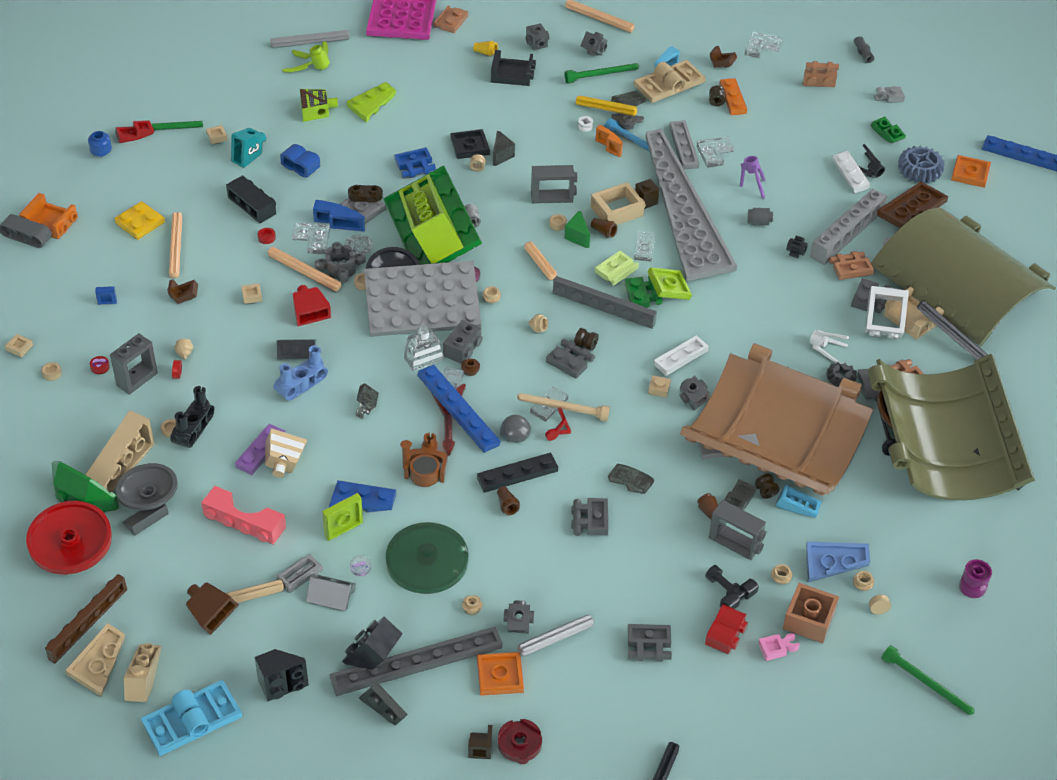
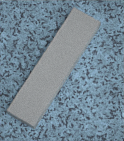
M686 120L670 121V132L683 169L699 168V161Z

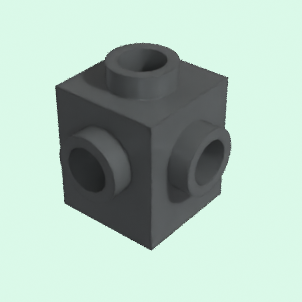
M541 23L526 26L525 39L532 50L548 47L549 33Z
M586 31L580 46L588 50V54L596 56V54L602 55L607 48L608 40L603 38L604 35L595 32L593 34Z
M695 375L692 378L685 379L681 386H679L680 398L685 404L689 403L694 410L710 399L707 385L702 379L698 380Z
M515 600L513 604L509 603L508 609H504V622H508L507 632L529 633V623L534 624V611H530V605H527L526 601ZM518 614L522 615L521 618H516L515 616Z

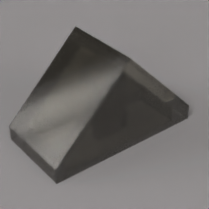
M501 131L496 133L493 149V166H497L515 157V143Z

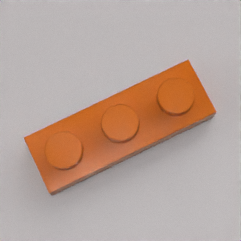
M736 78L721 79L719 85L725 89V101L730 115L747 114V107Z

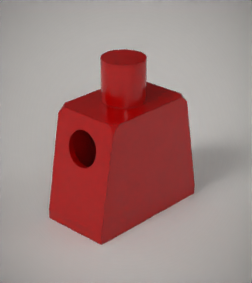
M300 285L297 288V292L292 294L297 326L331 318L330 303L319 288L313 287L308 289L306 285Z

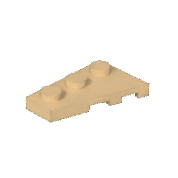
M107 623L66 669V675L102 697L125 640V634Z

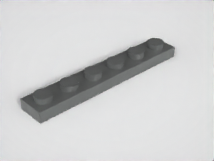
M558 276L553 280V294L651 329L656 324L657 311Z

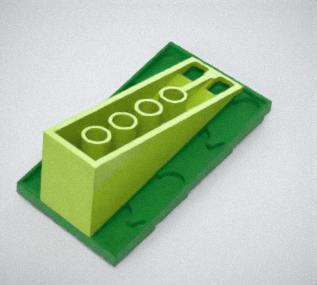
M444 165L383 198L405 249L416 257L419 265L448 263L482 244Z

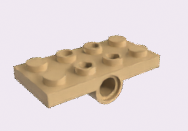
M688 60L669 66L666 62H661L655 67L654 73L634 80V86L651 103L704 83L705 76Z

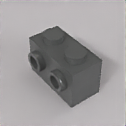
M461 320L443 342V356L460 364L467 358L469 359L473 350L479 347L482 342L481 328Z

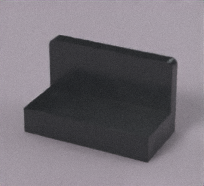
M316 339L277 340V359H309V347L315 345Z

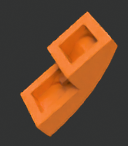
M599 125L596 128L595 141L605 145L607 152L621 157L623 142L612 131Z

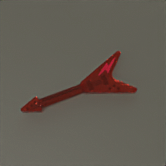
M462 384L456 389L461 396L466 389V384ZM433 395L444 416L445 441L442 442V446L447 456H450L455 446V441L452 438V416Z

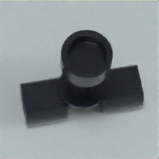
M717 565L711 566L705 574V577L711 583L717 581L727 590L726 596L720 601V607L724 604L736 609L739 606L740 600L743 598L748 600L759 589L757 582L751 578L741 585L730 583L722 576L723 570Z

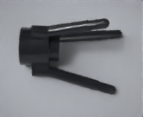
M863 144L866 150L864 154L871 162L867 166L868 170L860 166L859 168L869 177L874 175L878 178L884 173L885 167L866 144Z

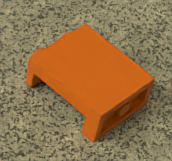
M38 193L19 214L22 218L47 226L52 232L51 237L59 239L66 233L67 229L78 218L75 205L71 204L65 209L47 203L45 194Z

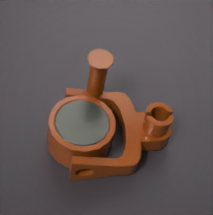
M430 432L424 435L421 449L410 450L412 443L409 440H404L400 443L405 479H409L410 473L412 482L421 487L432 486L438 482L439 478L440 483H444L448 456L445 452L438 451V442L434 433L431 434V437Z

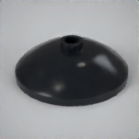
M386 247L376 251L369 258L366 269L419 265V262L406 249Z

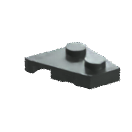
M378 682L359 697L362 702L394 725L398 724L408 715Z

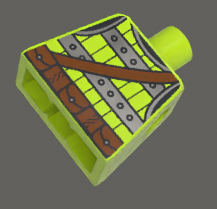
M300 89L303 122L329 117V108L338 107L337 97L327 98V91L325 89Z

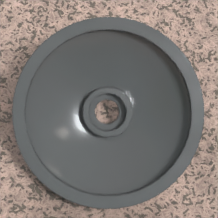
M158 463L142 464L128 470L121 476L116 485V494L121 504L127 508L151 510L162 506L173 497L178 487V481L174 471L165 465Z

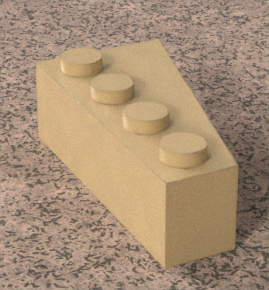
M129 410L85 475L104 486L107 491L113 492L121 476L134 468L155 445L150 419Z

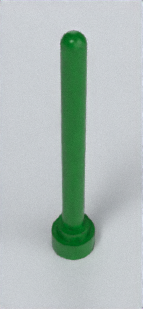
M633 63L582 72L567 70L564 73L566 83L569 84L574 83L579 78L637 70L639 64Z
M892 645L888 646L881 657L882 660L888 664H897L968 715L974 714L975 710L972 706L900 657L901 654L898 653V649Z

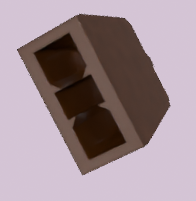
M208 582L204 583L201 587L193 584L187 590V594L191 598L186 602V606L199 625L210 635L239 606L228 594Z

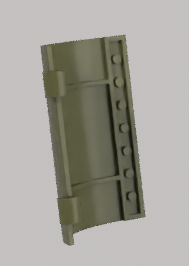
M943 208L926 210L904 224L882 247L872 260L871 265L904 290L912 287L914 289L912 296L920 302L925 300L934 309L937 307L943 309V317L979 346L985 343L997 324L1026 297L1042 289H1056L1055 286L1048 282L1050 273L1036 263L1032 264L1029 268L979 234L981 225L970 217L964 216L959 220Z
M992 354L974 361V364L939 374L902 372L888 366L881 359H877V365L868 369L867 373L872 389L883 392L897 443L889 447L893 467L898 470L906 468L910 484L916 490L939 499L975 500L1003 494L1035 481L995 358ZM978 448L980 456L973 451Z

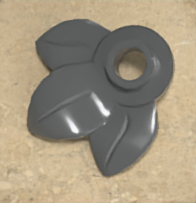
M611 115L612 119L619 122L621 128L627 130L633 129L636 123L644 121L643 116Z

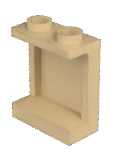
M909 287L906 289L909 293L904 331L917 340L937 325L917 309V305L920 302L912 296L914 289ZM888 300L885 303L884 316L899 327L901 302ZM937 307L935 310L943 316L944 310Z

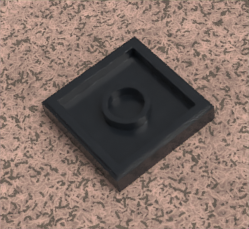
M483 129L450 133V139L457 159L471 158L473 155H490V149Z

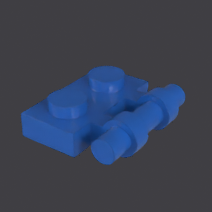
M427 147L394 155V160L399 170L407 169L401 172L403 178H413L415 175L428 174L436 170L435 164H430L432 163V157Z

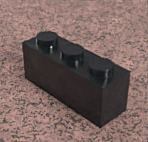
M243 175L226 184L228 198L258 223H262L276 215L275 200Z

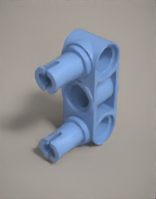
M316 345L309 347V359L293 369L287 363L281 364L279 367L280 377L275 381L273 388L290 401L324 380L328 374V369L324 367L321 359V348H318Z

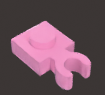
M794 633L787 634L783 639L777 634L761 638L758 642L766 661L786 656L787 650L795 652L799 649L800 644L790 643V641L795 639Z

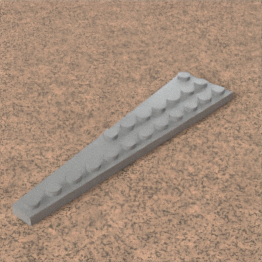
M663 130L647 131L645 135L686 282L736 271L737 265Z

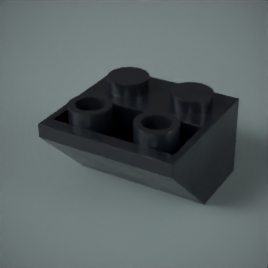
M385 616L378 622L373 620L366 628L367 631L361 630L354 638L356 643L353 642L345 650L347 655L342 662L345 665L373 670L385 660L403 633Z
M277 649L254 657L258 682L267 701L280 699L288 693L300 691L309 685L304 657Z

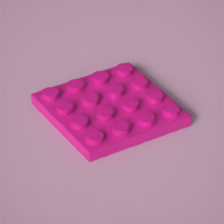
M373 0L366 35L429 40L437 0Z

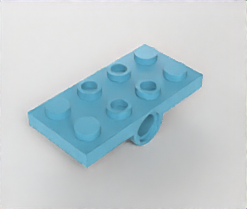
M220 680L195 693H192L191 690L178 692L173 696L171 704L141 717V722L159 756H162L241 718L242 712L225 682Z

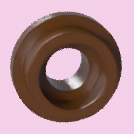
M469 358L461 363V369L465 375L474 376L480 369V363L476 359Z

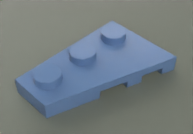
M806 543L808 582L863 568L870 564L869 544Z

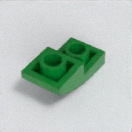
M885 116L872 121L870 125L878 135L892 144L906 138V135L897 124L892 126Z

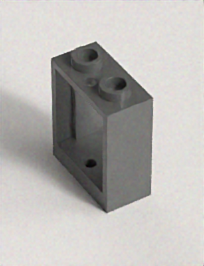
M573 165L532 166V204L573 203V197L577 195V186L574 185V182H577L578 179ZM546 180H569L568 189L539 190V183Z
M140 333L110 354L116 386L129 395L158 374L153 344ZM141 354L142 361L128 370L127 364Z
M722 500L712 513L709 539L752 560L756 554L759 555L764 547L762 541L767 533L765 531L766 522ZM726 523H729L737 527L738 529L752 535L753 538L751 539L750 537L726 526Z

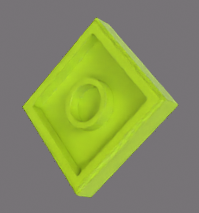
M653 267L648 269L647 273L658 297L690 300L692 294L680 270Z
M358 493L322 511L324 537L328 541L363 523L362 500Z

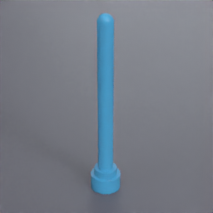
M612 118L607 120L604 127L649 151L646 141L619 127L616 120Z

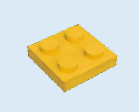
M141 201L115 217L114 221L115 224L139 240L164 224L165 218Z

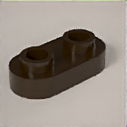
M353 185L348 189V198L355 202H378L383 198V190L376 185Z

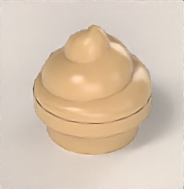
M536 314L528 322L536 333L544 332L548 328V319L541 314Z
M179 339L176 341L174 350L181 358L187 359V356L193 351V344L189 339Z

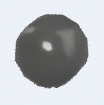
M521 415L506 417L500 427V435H503L507 442H523L528 438L531 431L529 422Z

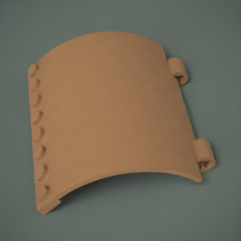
M756 343L750 349L748 360L730 353L721 377L705 408L691 426L686 425L682 427L680 435L685 436V440L696 443L697 441L702 443L706 449H717L721 451L723 456L739 458V462L743 464L758 466L757 469L762 472L768 473L771 471L782 480L795 481L794 484L799 487H810L816 494L828 495L835 489L846 472L874 410L856 402L861 392L862 384L843 378L839 387L770 361L773 350ZM756 434L760 446L738 436Z

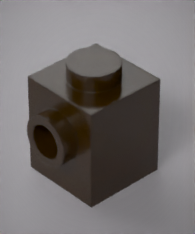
M651 179L636 183L635 190L645 202L644 209L658 205L659 188Z

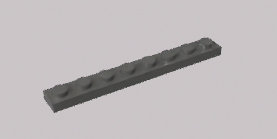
M492 627L387 657L373 670L352 667L330 674V680L335 695L340 696L371 687L376 682L379 684L471 658L478 654L502 649L503 643L496 627Z

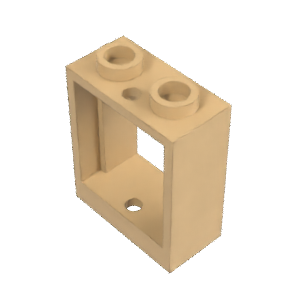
M626 182L591 194L590 207L599 219L614 221L615 224L619 225L644 216L645 202L639 197L636 190ZM625 197L631 203L613 211L607 205V203Z

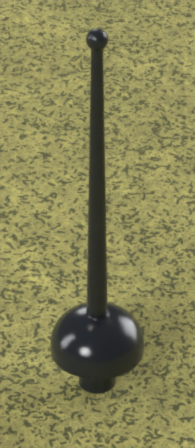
M881 417L887 438L882 444V452L890 456L889 447L897 442L896 439H891L887 425Z

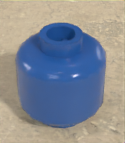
M95 131L88 137L89 149L93 155L103 157L111 152L110 136L107 133Z

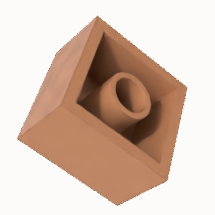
M798 583L785 616L783 629L824 643L837 608L839 596Z

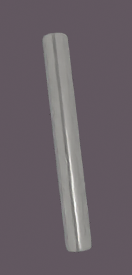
M341 30L271 38L270 42L271 47L275 48L320 43L323 41L349 39V31Z

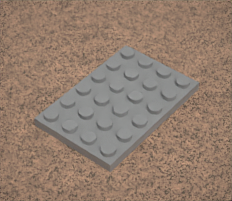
M473 261L364 269L370 337L454 330L461 320L481 328Z

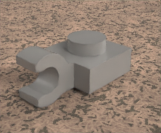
M901 87L876 88L878 94H875L874 97L877 101L887 99L888 103L904 102L905 96Z

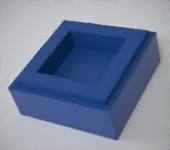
M114 286L95 288L98 305L117 304Z

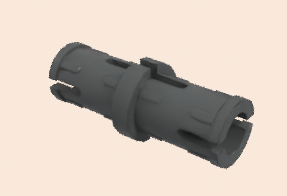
M862 36L856 37L854 44L858 48L859 55H862L866 63L873 62L875 57L870 51V46L865 43Z

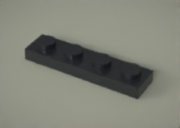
M550 452L477 473V480L485 493L558 472V465Z

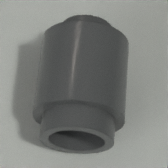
M753 207V209H748V223L769 226V222H773V212H770V208Z

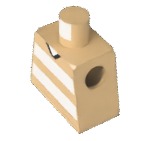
M271 428L265 441V465L274 468L273 476L282 478L285 472H293L307 439Z

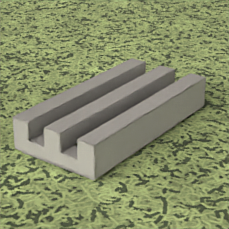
M308 554L277 575V580L281 579L284 588H287V591L291 593L310 580L311 576L322 572L323 566L312 555Z

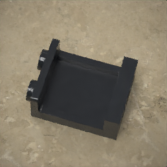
M495 50L491 67V83L529 86L530 80L534 79V70L536 68V60H533V54H530L529 61L501 58V50Z

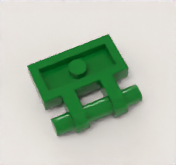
M649 276V281L644 282L643 277L625 279L626 291L629 301L648 308L650 307V302L661 305L663 297H658Z

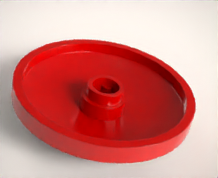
M66 501L48 507L32 521L26 536L28 552L34 563L47 572L61 575L75 574L93 567L106 555L112 542V530L105 513L98 507L82 501Z

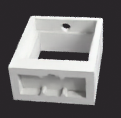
M871 286L864 333H869V336L872 337L884 335L889 339L901 338L905 329L909 291ZM875 298L901 302L899 328L872 325Z

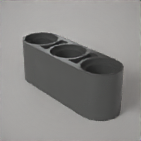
M10 214L0 224V233L3 236L36 248H41L52 236V232L47 226L14 214Z

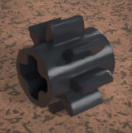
M796 235L795 239H789L786 250L790 251V256L799 258V255H805L808 243L804 242L805 239Z

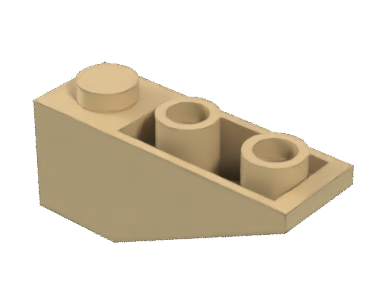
M151 643L139 644L124 676L125 701L147 702L155 679L161 652L160 645H153Z

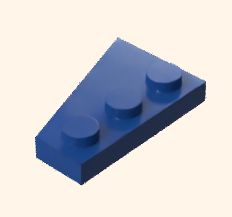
M337 480L329 507L358 493L362 500V510L366 512L392 510L396 498V489Z

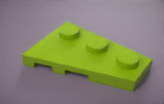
M384 82L347 100V107L367 123L372 114H376L382 105H386L396 95V89L387 82Z

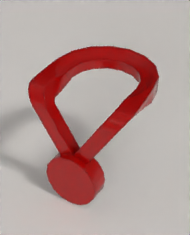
M561 407L557 410L562 421L555 429H549L545 433V437L549 441L555 440L558 435L571 433ZM564 425L567 430H560Z

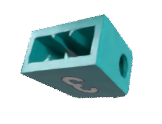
M252 128L232 133L231 162L243 168L248 166L262 154V143L266 141V135Z

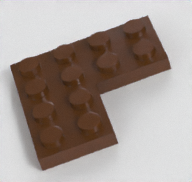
M919 182L878 209L877 216L901 228L918 214L932 208H939L948 201V196L923 182Z

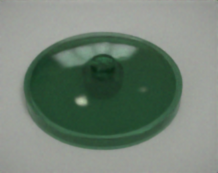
M423 522L407 526L394 535L386 549V567L390 577L399 586L414 593L433 594L445 591L462 579L468 567L469 555L466 542L454 529L439 523Z

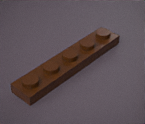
M117 574L112 580H109L106 586L98 594L94 595L91 602L84 609H81L76 617L66 624L54 639L48 642L45 650L49 661L56 664L127 591L125 577Z

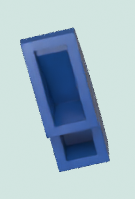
M315 200L313 207L314 222L330 223V228L365 232V216L337 203Z

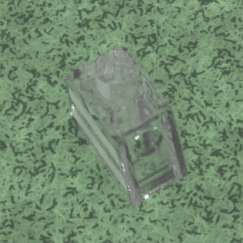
M422 326L418 328V333L407 337L404 359L411 371L444 360L440 341L433 329Z

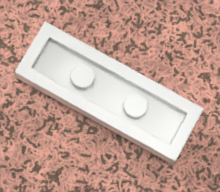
M848 150L832 156V161L854 194L870 188L869 181Z
M696 335L655 359L654 366L667 376L708 352L709 346Z

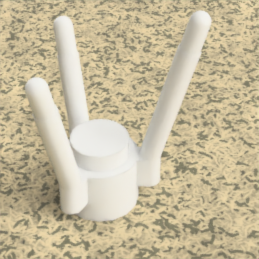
M815 330L810 338V344L813 345L812 349L819 351L835 364L839 362L821 347H826L828 342L848 347V344L830 339L829 337L849 339V336Z

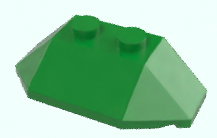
M53 461L51 463L55 497L60 502H87L98 507L103 512L115 511L119 508L116 494L107 491L104 486L61 461Z

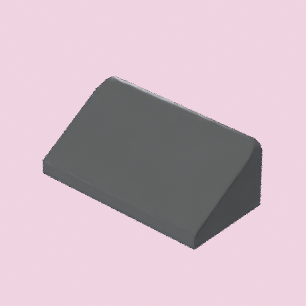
M163 504L155 509L140 510L123 521V524L135 536L168 515L167 506Z

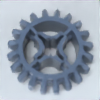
M920 145L919 147L913 146L903 150L898 160V169L904 178H909V181L913 180L915 183L926 182L929 184L931 181L935 182L936 179L941 177L945 164L942 159L943 156L939 155L938 151L934 152L933 148L928 149L927 146L924 148Z

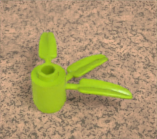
M323 41L321 45L311 47L309 49L310 53L292 50L295 56L302 59L310 57L312 61L293 68L282 69V71L296 72L306 69L311 64H314L316 69H326L330 64L327 56V42Z

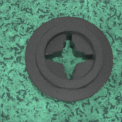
M839 362L831 364L827 369V378L835 386L839 387L843 378L854 382L857 379V371L853 369V365L848 366L846 362L844 364Z

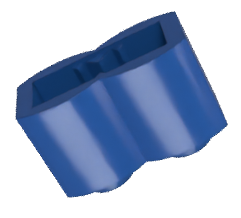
M292 144L280 154L281 164L289 170H294L302 177H309L320 167V157L314 152L306 151L303 146L298 144Z

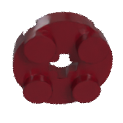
M520 719V721L515 722L511 720L500 728L498 733V750L505 758L519 764H526L540 753L542 736L539 727L534 722L527 719ZM521 737L524 738V743H522V744L516 743L515 738H517V739H520Z

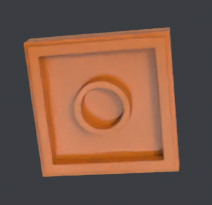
M957 155L951 180L985 188L991 162Z
M519 652L477 655L480 696L524 693L521 656Z

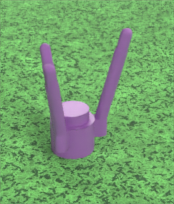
M748 156L744 159V163H741L740 187L744 183L745 170L749 174H755L761 197L764 199L765 195L760 180L761 177L765 181L758 158L756 156Z

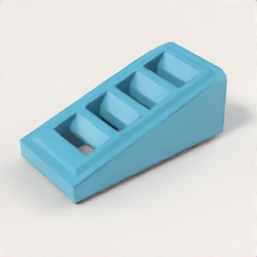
M673 46L669 47L655 62L654 69L661 62H666L669 66L679 63L680 51Z
M785 484L779 493L775 506L816 518L822 501Z

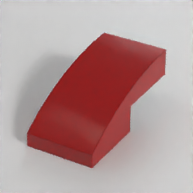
M150 120L133 121L131 127H116L115 133L119 143L147 137L154 133V129Z

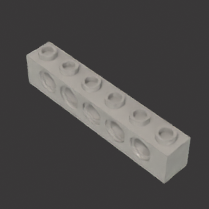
M872 188L813 241L810 257L823 265L829 262V257H833L878 217L877 210L885 205L887 196Z

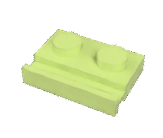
M618 251L596 266L595 273L607 282H612L614 286L636 271L639 263H634L632 258L622 251Z

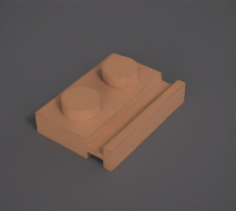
M448 5L434 21V27L438 26L441 30L455 33L468 18V11L456 7L450 8Z

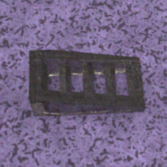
M637 91L615 95L611 98V102L638 106L646 101V98Z

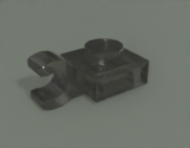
M366 383L360 385L357 401L361 404L356 410V416L360 419H363L364 413L369 415L371 410L376 408L379 392Z

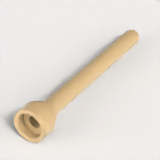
M523 393L517 395L519 401L554 408L561 407L564 410L595 415V418H599L600 421L607 422L609 406L602 405L601 407L594 408Z

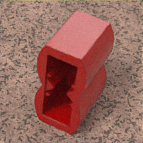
M723 604L706 635L705 645L729 654L732 649L736 650L740 641L738 636L740 633L744 634L748 626L746 621L747 614Z

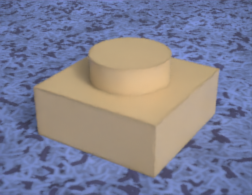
M222 125L206 129V134L211 144L228 140Z
M260 283L241 286L244 304L262 301Z
M16 334L5 345L7 352L22 358L33 346L32 340Z
M652 375L648 394L667 398L671 379Z

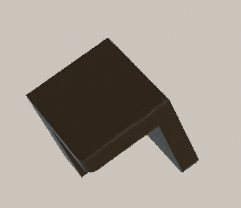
M488 725L487 733H470L468 758L491 759L493 725Z

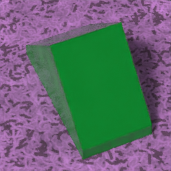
M578 211L565 225L564 239L589 248L590 233L582 212Z

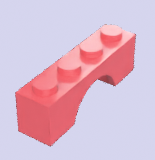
M214 486L201 502L203 515L208 519H214L227 527L238 529L242 533L252 535L262 542L274 545L286 528L284 514L268 507L256 513L241 512L234 507L232 492Z

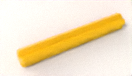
M580 95L576 97L577 105L631 116L637 114L636 106Z

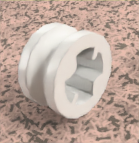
M582 116L579 118L578 129L580 131L589 132L593 129V119L591 117Z

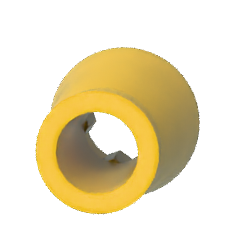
M493 40L475 42L473 50L474 52L492 57L495 50H498V44Z

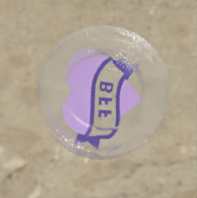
M363 555L355 556L350 561V570L356 576H365L371 570V561Z

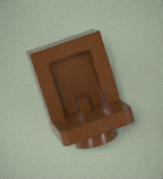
M715 46L710 52V60L714 68H728L737 59L736 52L721 53L719 46Z
M174 279L169 280L168 295L177 304L192 300L197 297L198 283L192 280L178 285Z

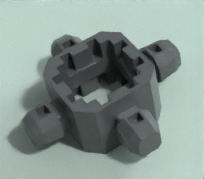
M334 242L332 247L325 250L326 259L322 258L315 261V268L317 270H325L327 268L330 277L346 282L350 276L356 273L355 264L366 263L365 254L362 253L353 255L352 247L342 245L340 242ZM342 259H345V261H347V263L339 262V261H342Z

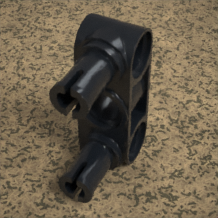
M196 386L193 389L194 401L184 414L180 411L174 415L176 425L170 437L172 443L191 448L212 419L214 406L206 398V388L202 387L201 389V386Z

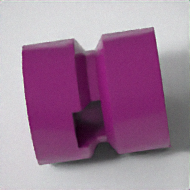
M979 559L968 561L959 583L960 591L970 598L982 597L986 593L992 576L990 565Z

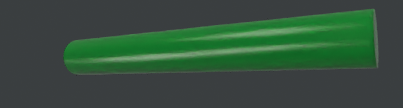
M203 121L152 123V127L154 130L203 127Z

